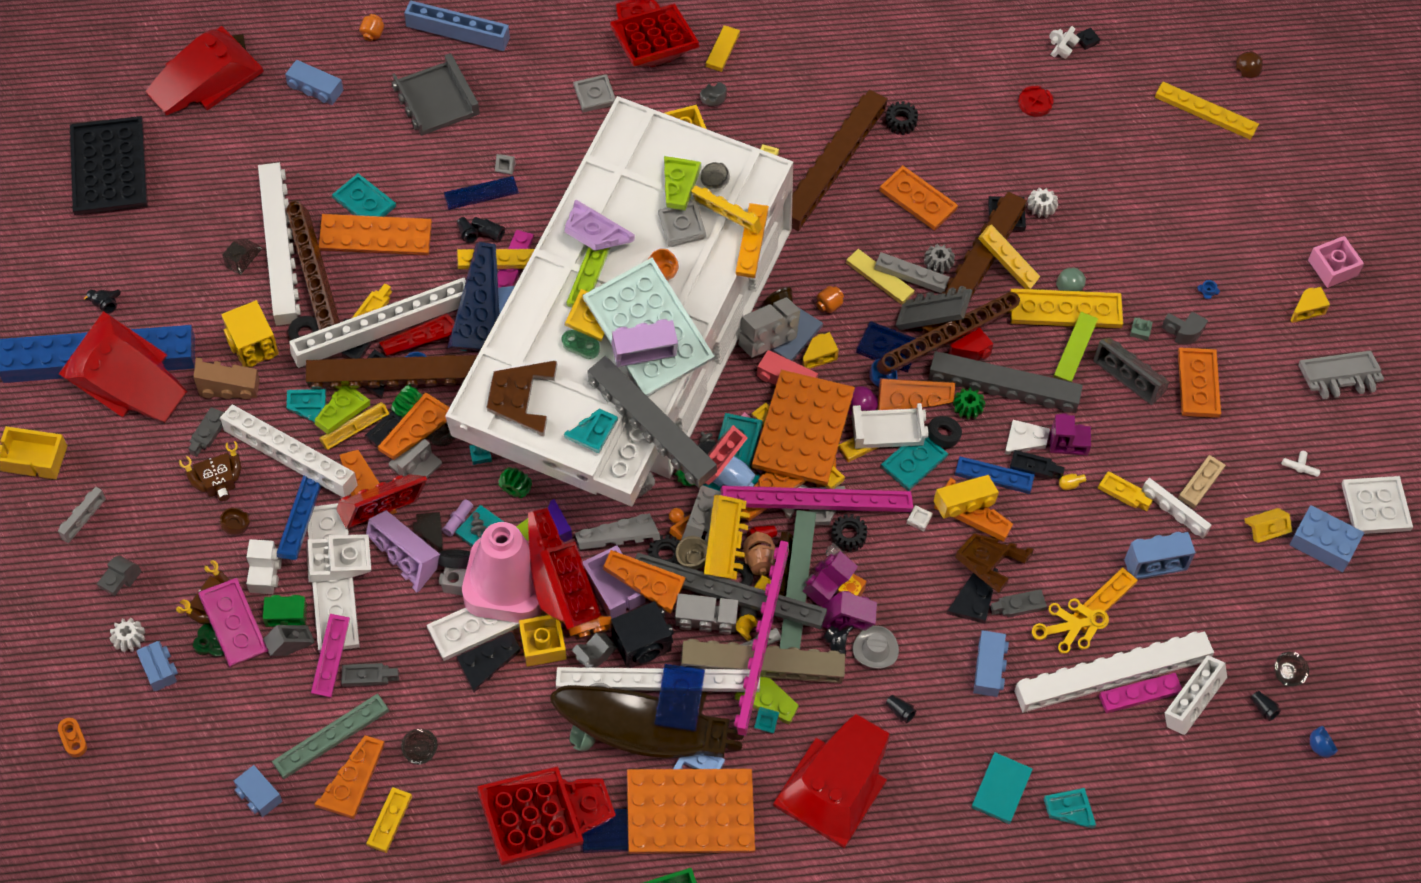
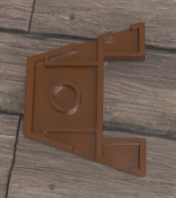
M557 361L494 371L487 411L508 421H514L520 424L521 427L536 431L537 434L544 436L547 416L527 414L533 379L555 381Z
M974 533L957 551L955 558L1000 593L1007 585L1009 578L993 571L994 568L1006 555L1025 564L1032 556L1034 549L1029 547L1026 550L1020 549L1014 543H1009L1008 545L998 543V539Z

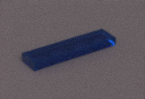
M514 176L447 191L444 192V197L448 210L518 194V188Z

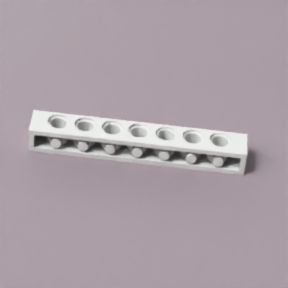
M233 404L220 417L225 432L298 473L307 476V478L314 480L316 483L318 482L321 486L339 496L345 497L350 495L358 486L355 472Z

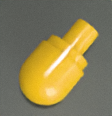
M1073 473L1067 474L1060 478L1059 486L1063 490L1075 489L1079 487V483L1086 482V477L1084 474L1079 476Z

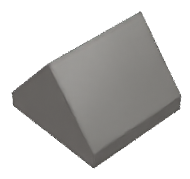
M497 154L495 172L513 174L516 165L515 157Z

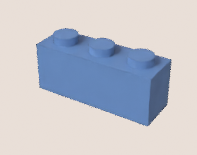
M296 60L285 74L287 85L290 88L302 91L306 95L313 96L324 103L333 105L343 92L341 79L299 60Z
M982 630L979 638L973 693L998 697L999 691L1004 689L1005 678H1001L1002 672L1006 670L1007 660H1003L1004 653L1007 654L1009 642L1005 641L1006 634Z

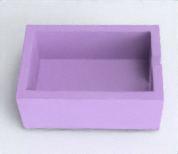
M662 319L654 324L641 323L633 328L620 327L612 331V348L616 366L622 367L677 356L678 340L673 320Z
M618 545L583 561L592 590L607 616H611V619L626 613V608L630 611L645 603L643 595L603 570L610 550L622 554Z

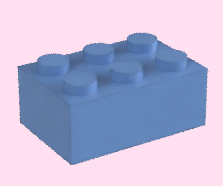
M1310 505L1289 545L1343 572L1351 560L1364 532Z
M1175 532L1168 536L1157 535L1152 539L1134 540L1131 542L1124 560L1128 572L1136 579L1188 570L1195 555V550L1189 532Z

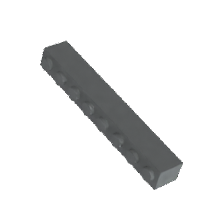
M937 351L934 353L928 378L937 382H954L955 387L968 389L971 387L972 391L978 389V391L986 392L990 395H999L1011 400L1025 401L1028 404H1038L1046 408L1060 409L1067 413L1077 412L1083 385Z
M604 356L587 370L589 384L594 389L598 388L602 392L603 398L607 402L611 401L615 405L617 412L629 419V423L634 429H640L643 432V437L649 443L653 442L657 446V451L663 457L667 456L671 460L672 466L678 471L681 470L690 484H695L700 488L717 473V464L609 358Z

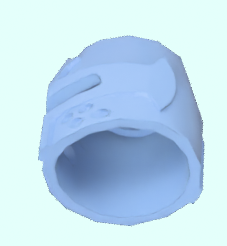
M733 456L713 483L719 487L723 484L725 486L753 487L752 480L755 474L743 461Z

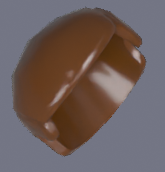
M1252 51L1244 52L1237 57L1236 69L1241 71L1243 77L1253 78L1262 73L1263 60L1257 53Z
M231 507L225 509L220 515L219 523L225 533L237 536L243 534L248 529L250 520L247 512Z

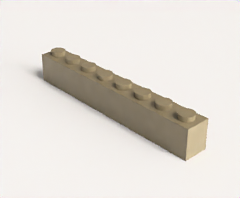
M688 639L683 641L681 669L748 670L749 659L754 657L755 652L752 651L753 644L743 646L735 642L719 644L718 641L699 642L696 639ZM768 646L760 677L842 684L845 674V654H840L838 651L820 652L817 649L804 651L796 647L780 649L778 646Z

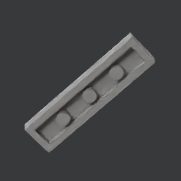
M880 252L874 268L875 270L939 293L945 291L949 277L882 252Z

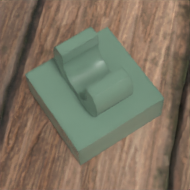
M1134 318L1130 336L1148 341L1153 322Z

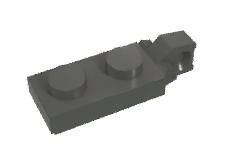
M213 407L209 409L190 440L191 445L188 450L191 455L197 457L203 448H210L223 428L220 417L224 412Z
M1040 589L999 598L998 602L991 603L990 611L992 615L1003 613V616L1009 618L1044 611L1047 605Z
M383 663L342 665V687L388 684V681L399 680L398 668H389L388 665H383Z

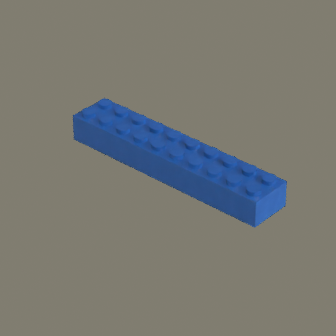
M192 325L131 329L168 355L163 362L164 368L167 371L195 369V334ZM88 332L0 339V377L3 383L64 379V377L59 375L60 371Z

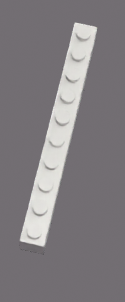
M279 162L258 165L272 308L276 326L291 324L293 320L298 318V315H301L300 304H296V300H299L298 288L295 289L294 284H298L297 275L293 273V269H296L295 258H291V254H294V246L289 240L293 239L292 229L288 228L290 222L286 212L289 201L288 198L285 199V195L288 194L287 184H283V180H286L285 169L281 170Z
M465 278L455 280L289 341L291 355L297 367L300 368L306 365V360H321L459 308L466 280Z
M1205 631L1201 633L1192 632L1186 637H1174L1165 643L1155 642L1143 649L1142 647H1137L1125 654L1119 652L1107 659L1101 657L1092 663H1080L1074 668H1061L1056 673H1043L1034 679H1022L1017 683L1014 692L1024 713L1200 664L1207 655L1212 657L1214 651Z

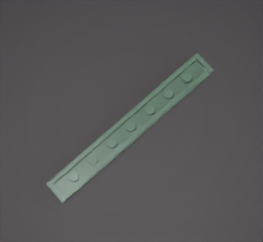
M797 510L786 597L806 602V594L803 592V589L807 585L805 581L809 577L816 512ZM783 618L780 649H788L790 647L800 649L803 624Z

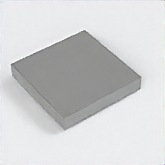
M607 74L573 82L582 112L612 106L616 99Z
M696 201L688 202L686 210L673 208L658 210L668 247L706 237V231Z

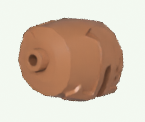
M755 532L744 541V559L753 574L766 576V574L770 573L771 565L775 566V544L768 534ZM756 543H765L769 545H757L749 550V548Z

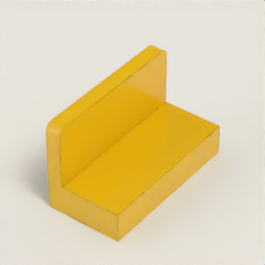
M1280 508L1244 519L1245 523L1252 527L1253 539L1257 543L1292 532L1290 514Z

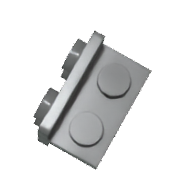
M426 439L389 462V467L399 475L407 476L412 474L426 476V478L442 465V461L432 453L430 443Z

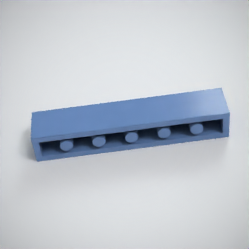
M411 0L404 13L406 27L501 51L505 50L510 39L509 25Z

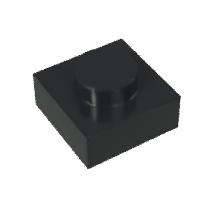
M1092 28L1076 34L1080 38L1078 42L1085 50L1100 43V38Z

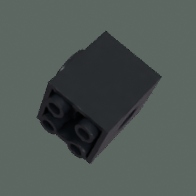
M655 601L611 619V637L618 646L617 649L626 668H633L650 662L672 651V643H674L672 638L674 634L670 623L666 624L664 620L665 613L662 607L657 606Z

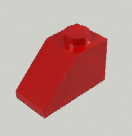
M978 328L951 344L948 354L979 361L991 355L994 343L981 328Z

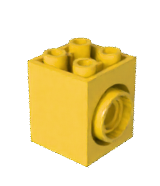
M257 300L221 314L225 325L223 331L231 351L237 353L242 366L252 367L259 362L279 355L274 334Z

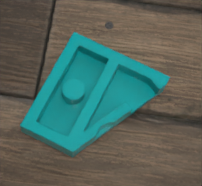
M326 389L287 390V410L315 423V418L326 405Z
M599 408L589 418L580 421L578 426L570 431L567 430L564 433V438L596 453H600L615 427L618 417Z
M1085 788L1046 795L1044 797L1049 818L1091 829L1096 827Z

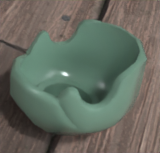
M1069 267L1059 274L1056 286L1059 291H1082L1086 283V277L1078 268Z
M573 725L570 733V742L575 745L573 748L579 751L589 750L594 745L596 739Z

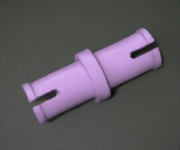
M464 499L457 510L451 513V518L442 528L444 534L450 537L453 536L459 525L465 522V517L473 508V504L470 501Z

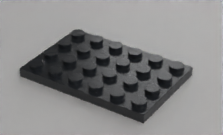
M142 116L70 124L74 215L148 207Z

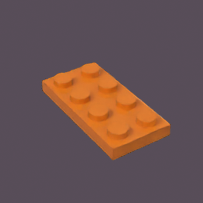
M903 165L879 189L880 192L934 231L958 209V205Z
M1179 348L1178 363L1182 416L1220 418L1221 404L1217 349Z

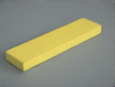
M857 249L846 260V264L901 305L914 294V289L899 278L875 270L876 261L861 250Z

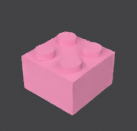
M1345 236L1314 247L1308 259L1327 288L1358 276L1364 265Z

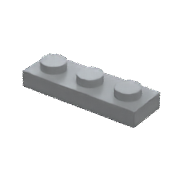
M95 487L92 491L88 492L84 501L75 507L72 515L60 525L58 532L63 541L69 543L106 500L101 489Z

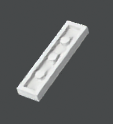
M1148 478L1142 488L1145 496L1157 503L1163 511L1174 516L1179 523L1186 525L1192 533L1204 538L1208 534L1211 524L1151 478Z

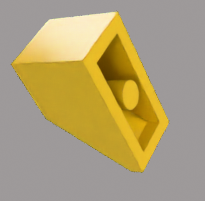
M1321 287L1308 288L1303 292L1291 317L1292 323L1326 314L1330 303Z
M830 332L818 334L812 338L803 357L802 366L812 369L838 359L839 349Z

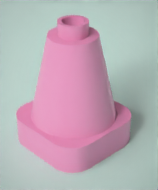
M498 522L490 525L471 548L462 585V594L466 609L475 616L519 623V620L538 617L542 612L536 597L532 576L529 541L524 538L520 530L513 524Z

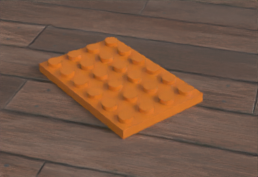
M781 369L753 459L752 468L827 486L855 387Z
M627 769L628 854L755 852L752 769Z

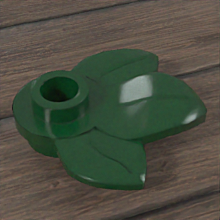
M211 623L201 626L197 632L198 637L193 641L195 652L199 655H207L209 653L216 657L223 656L224 653Z

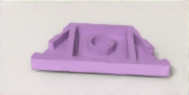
M574 201L573 209L569 214V220H567L565 225V233L595 251L634 241L635 234L580 201Z

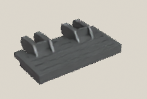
M960 286L957 292L956 289L950 288L947 295L945 293L934 295V293L928 292L924 297L922 293L918 294L915 301L913 299L906 300V303L902 304L896 327L899 330L964 319L972 290Z

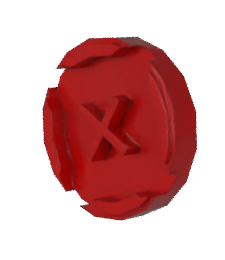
M1041 86L1024 88L1018 99L1020 109L1025 114L1033 117L1047 115L1051 111L1054 102L1050 91L1042 89Z

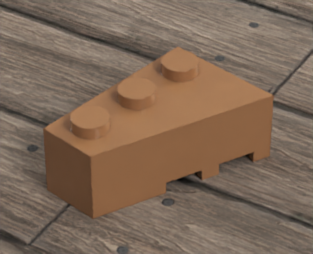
M196 357L193 378L200 397H222L225 399L257 398L260 380L257 369L239 365H232V367L221 366V362L214 361V364L202 362V358Z

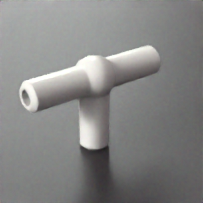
M1306 451L1300 452L1298 462L1286 458L1282 460L1281 464L1283 466L1295 469L1299 473L1304 472L1316 477L1320 475L1319 469L1305 465L1308 454Z

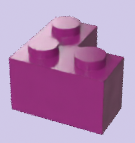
M1056 414L1050 431V453L1088 456L1091 448V426L1075 425L1074 415Z
M841 551L835 555L830 554L825 561L821 560L815 566L816 572L806 579L805 583L807 585L803 592L816 604L822 606L830 601L839 586L849 581L858 566Z
M842 591L822 605L823 608L827 609L822 625L824 628L829 629L833 625L841 630L849 625L866 631L876 623L877 602L871 601L867 597H859L849 591Z

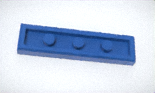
M959 456L955 476L970 480L989 475L995 486L1030 494L1034 480V474Z

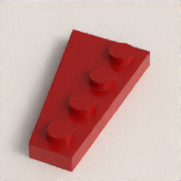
M446 313L379 342L380 348L386 355H392L408 348L450 336L455 321Z

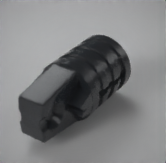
M474 217L471 222L478 230V233L497 242H500L504 236L505 227L488 219L483 220Z

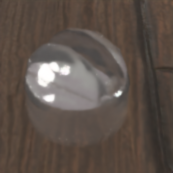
M832 543L827 548L826 555L827 557L830 554L835 555L839 551L842 552V550Z

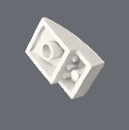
M369 534L328 535V539H308L306 548L309 582L339 580L371 572Z

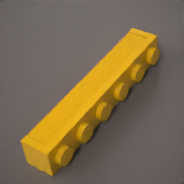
M380 402L347 421L329 435L325 434L319 439L324 448L329 450L331 447L387 416L389 412L385 404Z

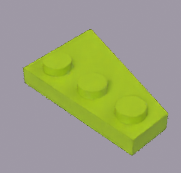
M664 156L666 207L686 210L692 194L691 190L694 188L702 168L701 162Z
M342 386L341 389L332 395L329 404L325 405L315 418V425L329 435L370 406V399L354 388Z
M760 677V692H756L753 708L759 710L760 707L780 712L778 720L790 725L799 705L773 680ZM737 692L735 699L740 701L741 695L744 696L745 692Z

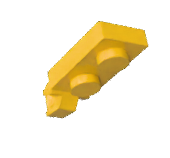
M384 283L379 291H372L352 318L387 306L390 301L389 296L392 293L391 286Z
M1111 472L1106 473L1098 486L1099 490L1134 508L1138 507L1148 511L1153 501L1145 496L1141 488Z

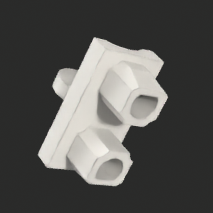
M1073 26L1064 34H1062L1063 31L1061 29L1053 30L1050 33L1051 43L1053 45L1057 43L1050 54L1054 58L1059 54L1066 59L1072 52V49L1066 43L1073 48L1080 40L1073 33L1075 31Z

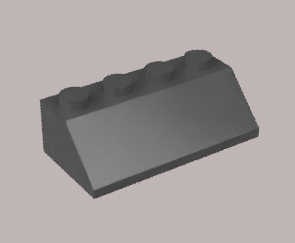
M1105 338L1099 341L1093 361L1150 405H1153L1166 392L1169 381L1163 375H1159L1148 364L1143 363L1135 354L1127 351L1119 342L1114 341L1112 338Z

